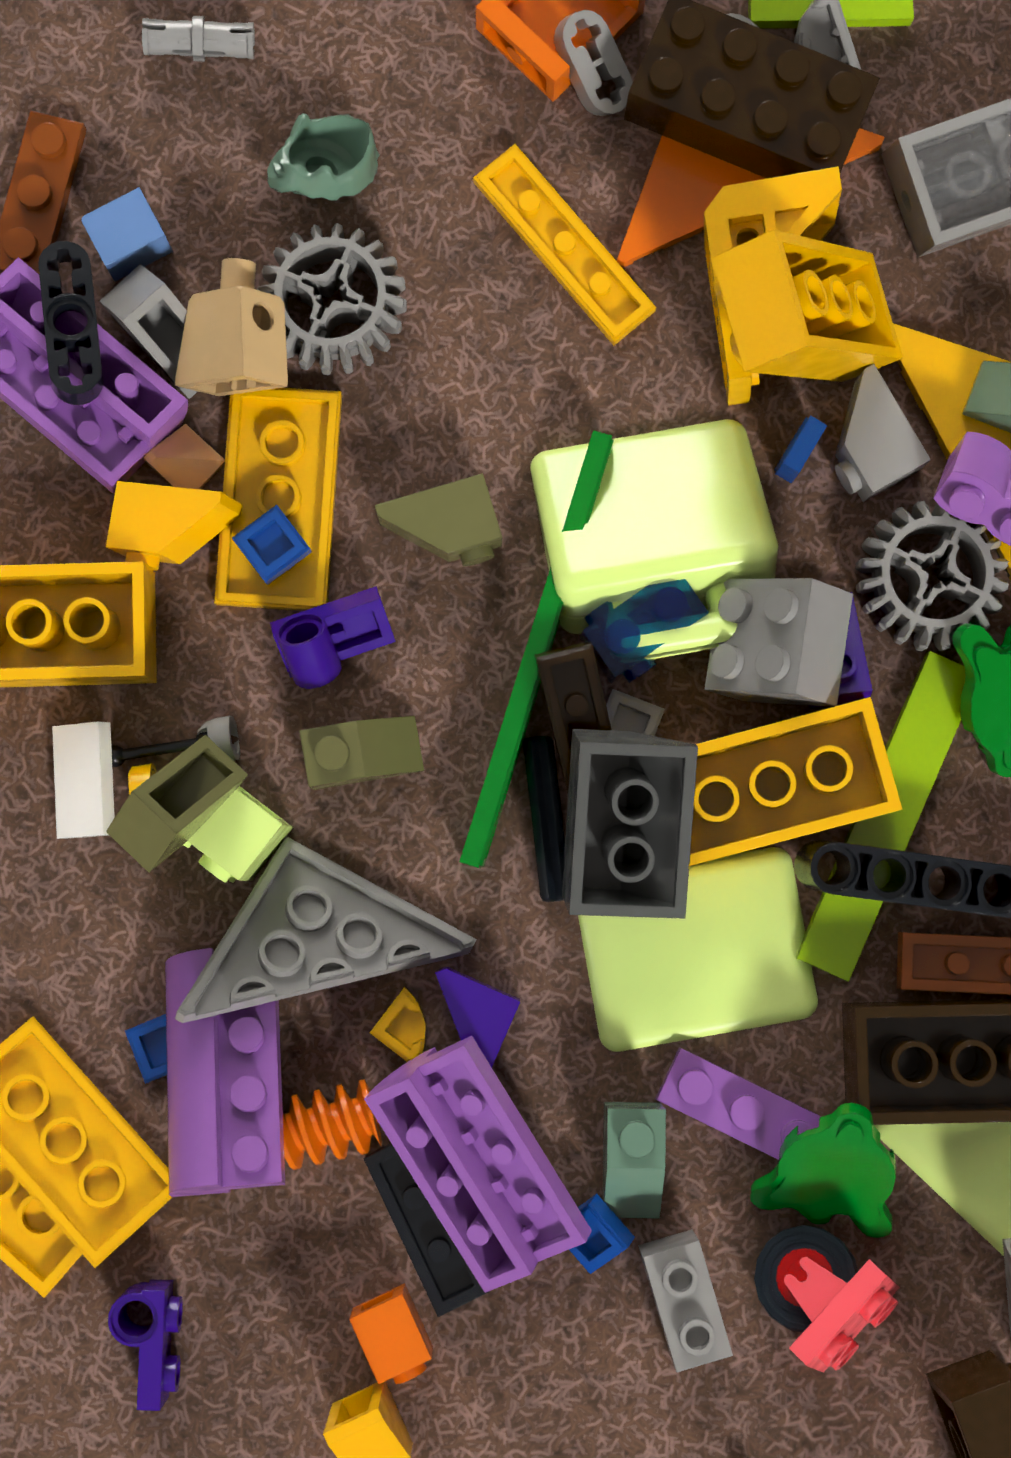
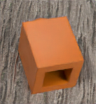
M405 1283L352 1308L349 1318L350 1323L378 1385L393 1378L395 1384H401L417 1377L427 1369L425 1362L432 1359L433 1345Z

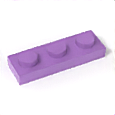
M679 1047L655 1098L657 1101L778 1160L780 1148L785 1137L796 1126H798L799 1134L806 1130L819 1127V1118L822 1117Z

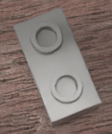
M693 1229L638 1245L676 1372L678 1373L733 1356L702 1248Z

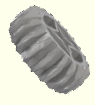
M338 223L333 226L331 237H323L321 228L314 224L311 227L313 240L304 243L302 237L293 232L290 240L294 250L291 253L284 248L275 247L273 254L280 267L264 265L262 275L270 284L259 286L257 290L279 296L284 302L287 359L294 357L301 350L299 354L300 368L308 370L315 362V358L318 357L320 358L321 372L327 376L333 370V360L341 359L344 372L350 374L354 369L351 357L359 354L362 362L366 366H371L374 363V358L369 348L372 344L383 352H388L391 348L390 340L382 331L390 334H399L401 332L402 322L394 315H400L407 311L406 299L398 296L406 289L405 280L403 277L393 275L398 269L395 257L381 258L384 252L383 243L375 240L365 246V234L360 228L356 229L348 240L344 238L343 226ZM334 261L330 269L323 274L314 275L305 272L316 264ZM356 267L364 271L377 288L378 294L375 307L365 303L364 297L351 289L354 282L353 273ZM340 289L342 302L333 300L329 307L324 308L321 296L331 298L334 292ZM290 292L299 295L301 302L312 307V313L309 317L312 325L309 332L297 326L288 315L287 305ZM348 322L360 326L364 322L359 329L348 335L329 338L334 328L342 323Z
M918 501L913 505L912 516L903 507H899L892 513L893 524L881 520L874 526L879 539L868 537L861 546L867 554L874 558H862L856 562L855 569L861 573L872 574V578L862 580L856 584V591L862 594L874 593L875 598L866 603L862 609L865 614L873 613L878 608H881L886 616L875 625L879 632L886 630L895 623L899 626L894 634L893 641L896 644H903L910 637L911 633L914 632L915 650L924 651L928 648L931 638H933L938 651H945L951 647L953 634L961 625L965 623L982 626L985 630L990 626L985 613L994 615L1000 612L1003 607L1000 601L991 594L1003 593L1008 590L1009 585L1004 579L994 577V574L1006 569L1009 561L1003 558H992L991 552L1001 546V541L997 538H992L985 542L980 536L987 529L984 525L975 524L970 527L966 524V521L954 516L951 518L950 514L938 504L935 505L931 514L926 502ZM930 533L942 536L939 543L933 547L931 553L924 554L913 549L907 553L897 548L901 540L911 535ZM959 548L965 553L971 565L973 586L970 585L971 578L961 573L957 567L956 555ZM940 558L936 566L938 568L936 577L940 582L924 593L928 586L926 582L929 576L924 570ZM890 565L895 567L894 573L904 578L909 586V595L905 605L898 598L893 588ZM935 597H942L950 601L958 599L966 603L964 609L955 617L931 619L922 616L925 608L932 604Z

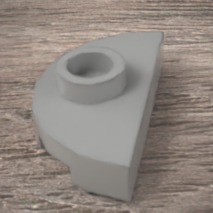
M813 0L799 19L794 42L861 70L839 0Z

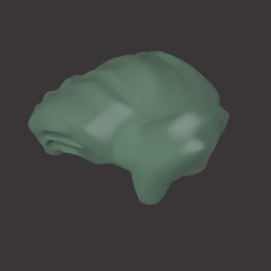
M302 113L297 117L290 136L285 141V145L275 154L268 166L267 182L270 188L280 193L293 192L294 194H301L311 199L322 197L327 200H338L343 196L359 194L373 182L378 170L377 159L380 156L369 123L362 119L354 118L349 114L310 119L307 114Z

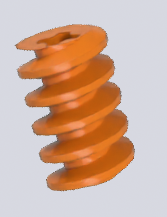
M365 1079L358 1081L355 1098H350L342 1084L336 1085L334 1102L329 1104L320 1089L314 1090L312 1106L307 1109L297 1094L291 1095L289 1113L283 1114L284 1158L291 1169L297 1170L302 1167L305 1150L315 1165H319L325 1162L327 1146L330 1147L338 1160L347 1157L350 1140L361 1155L367 1154L370 1151L372 1135L375 1136L380 1146H382L379 1123L364 1100L371 1091Z

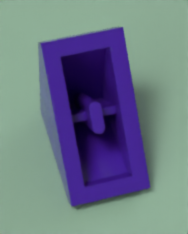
M449 967L437 970L435 974L460 1039L463 1040L473 1036L492 1067L518 1009L520 999Z

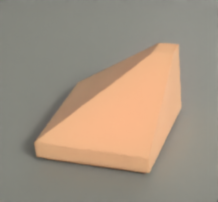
M184 424L143 457L148 465L172 487L201 489L225 464V459L187 424Z

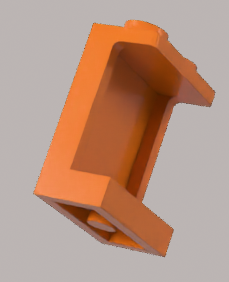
M482 0L476 5V29L554 102L572 84L569 78L570 66L558 55L554 44V34L559 22L566 16L581 10L594 11L604 19L614 40H616L643 14L645 0ZM577 28V34L571 38L572 44L575 48L579 46L586 48V42L592 38V35L588 28L583 30Z

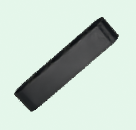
M815 840L803 845L797 852L794 861L795 874L798 880L806 888L815 891L1011 918V866L825 840ZM830 852L835 857L837 869L834 876L824 882L818 874L817 865L823 854ZM885 860L891 868V877L886 886L879 889L873 880V872L875 866L880 861ZM939 867L945 876V884L941 892L934 896L929 889L928 880L930 874ZM993 875L998 882V892L993 901L988 903L985 899L983 888L986 880Z

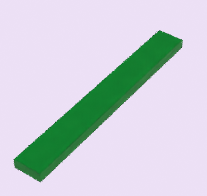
M593 430L562 532L583 530L585 523L589 522L608 458L613 450L614 440L612 435ZM551 567L459 861L481 869V866H485L541 685L535 654L551 651L560 623L559 617L564 602L555 590Z

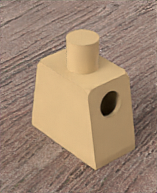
M240 258L223 259L220 289L193 294L189 299L175 376V386L215 396L287 387L285 305L279 296L254 289L256 263Z

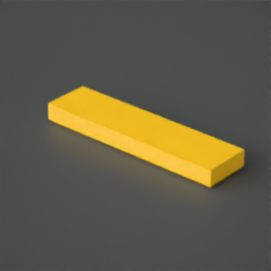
M516 144L512 145L473 177V183L613 346L656 311L657 307Z

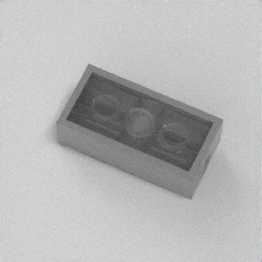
M1011 98L900 137L881 154L917 257L1011 225Z

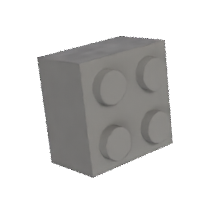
M813 578L728 579L725 581L726 591L719 600V614L724 620L737 623V628L730 639L726 642L718 643V647L710 649L704 690L747 702L837 706L853 593Z

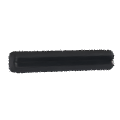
M534 736L525 739L523 746L540 897L544 902L564 901L562 898L565 837L554 740L551 736Z

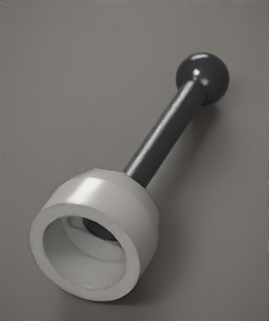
M232 715L206 721L198 729L196 738L128 749H123L118 745H111L112 767L121 766L125 760L185 751L204 735H207L233 761L239 760V739L234 744H232L231 735L238 738L236 721Z

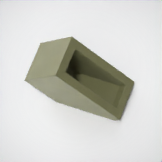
M483 473L375 505L380 526L448 562L461 559L463 566L480 564L495 557L493 549L502 547V534Z
M415 716L356 720L299 730L308 786L313 790L424 771Z
M204 735L134 789L106 832L150 873L192 837L244 782L248 774L207 735Z

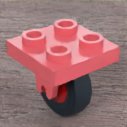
M801 1225L781 1231L766 1243L757 1258L754 1277L758 1299L769 1316L789 1330L802 1332L789 1349L806 1366L823 1373L830 1366L835 1371L839 1370L859 1348V1344L854 1338L868 1323H871L875 1328L879 1326L898 1304L893 1295L900 1287L870 1259L858 1271L856 1260L844 1242L823 1228Z

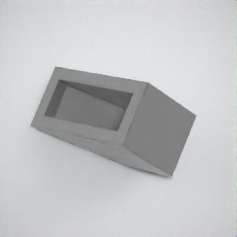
M140 264L99 302L131 339L175 384L187 310L163 281ZM178 387L188 399L198 392Z
M875 364L865 368L854 383L835 454L839 461V464L835 465V472L841 485L849 494L857 492L862 502L917 473L931 460Z

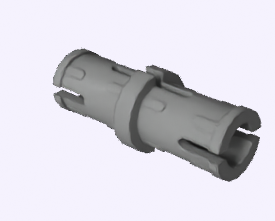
M193 16L192 21L143 18L142 47L144 55L193 56V61L205 62V57L254 59V22L222 23L205 21V16Z

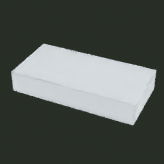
M97 721L52 726L57 839L108 836L109 834L106 830L115 818L111 723Z

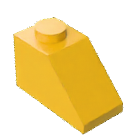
M117 481L106 548L125 556V562L144 561L153 571L159 569L160 562L182 564L239 518L243 505L220 491Z
M386 1381L379 1385L376 1382L332 1403L323 1435L329 1448L337 1458H411L413 1442Z

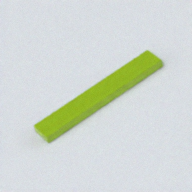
M932 651L925 654L885 747L903 810L852 823L844 843L900 851L906 850L962 720L960 705L961 693L965 682V668L963 665ZM885 860L880 861L875 866L873 872V880L879 889L885 887L891 877V868ZM836 862L834 864V867L831 871L828 880H830L836 872ZM822 892L805 931L796 959L849 982L883 901Z

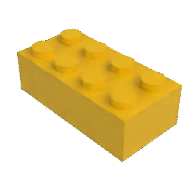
M773 229L712 257L717 276L714 279V290L720 304L727 310L733 331L730 336L731 349L736 360L743 366L744 372L843 382L860 376L862 371L872 364H875L878 369L903 359L873 253Z
M144 561L0 565V688L157 683L155 572Z
M871 697L696 744L698 746L689 866L903 810Z

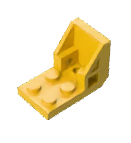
M839 166L726 185L722 187L704 211V250L728 405L750 403L751 386L760 385L759 373L744 372L743 366L736 360L732 352L730 336L733 331L727 310L720 304L714 290V279L717 276L712 257L773 229L822 241L835 226L842 191Z

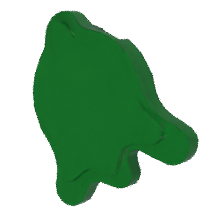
M965 623L956 629L952 637L953 645L965 668V682L961 693L960 705L963 727L966 731L972 732L974 738L980 744L978 748L984 753L990 771L1002 777H1011V625L1005 632L1003 643L998 646L982 626Z
M845 1103L840 1105L832 1114L820 1117L819 1127L799 1134L798 1126H796L785 1137L780 1148L777 1166L770 1173L752 1183L750 1200L756 1207L764 1210L793 1208L810 1222L818 1225L828 1223L833 1215H848L865 1235L873 1238L884 1237L892 1231V1214L885 1201L892 1193L896 1179L895 1154L892 1149L888 1151L880 1142V1132L873 1125L871 1112L860 1104Z

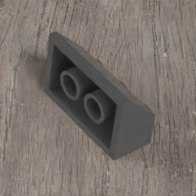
M572 729L562 898L569 915L685 919L698 746L696 744L631 731Z

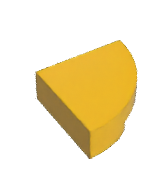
M404 987L369 1032L406 1062L423 1053L426 1042V1021L421 1011L422 1008H420L421 1006L415 996Z

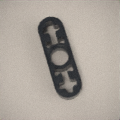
M58 241L47 246L42 251L38 261L49 376L52 389L60 400L71 405H84L96 399L103 387L91 263L87 252L81 246L70 241ZM71 262L74 293L63 294L61 279L58 273L60 263ZM67 311L79 312L88 321L84 330L75 335H66L59 332L54 324L57 317ZM68 352H79L83 374H85L82 378V385H71L69 377H66L70 375Z

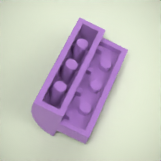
M18 257L0 274V399L114 494L117 481L126 482L146 462L143 457L149 450L181 427L187 414L188 400L100 325H98L103 373V387L96 399L84 405H71L60 400L52 389L49 376L40 277L37 272ZM67 311L57 317L54 326L63 334L75 335L84 330L88 321L79 312ZM68 352L70 375L66 377H69L71 385H82V378L85 374H83L79 352Z
M212 948L183 952L168 958L165 962L169 1195L171 1197L229 1193L231 1189L285 1185L279 1000L186 1023H181L175 1019L177 1010L214 952Z
M473 1036L467 1037L438 1052L433 1047L421 1053L389 1074L364 1098L485 1293L531 1275L539 1261L586 1243L592 1232L590 1226Z

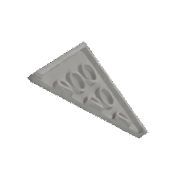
M286 836L180 1005L175 1019L181 1023H186L463 956L470 953L477 939Z

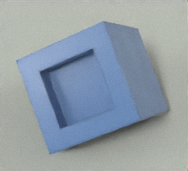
M140 187L82 217L81 221L115 282L129 275L140 264L145 267L173 252Z

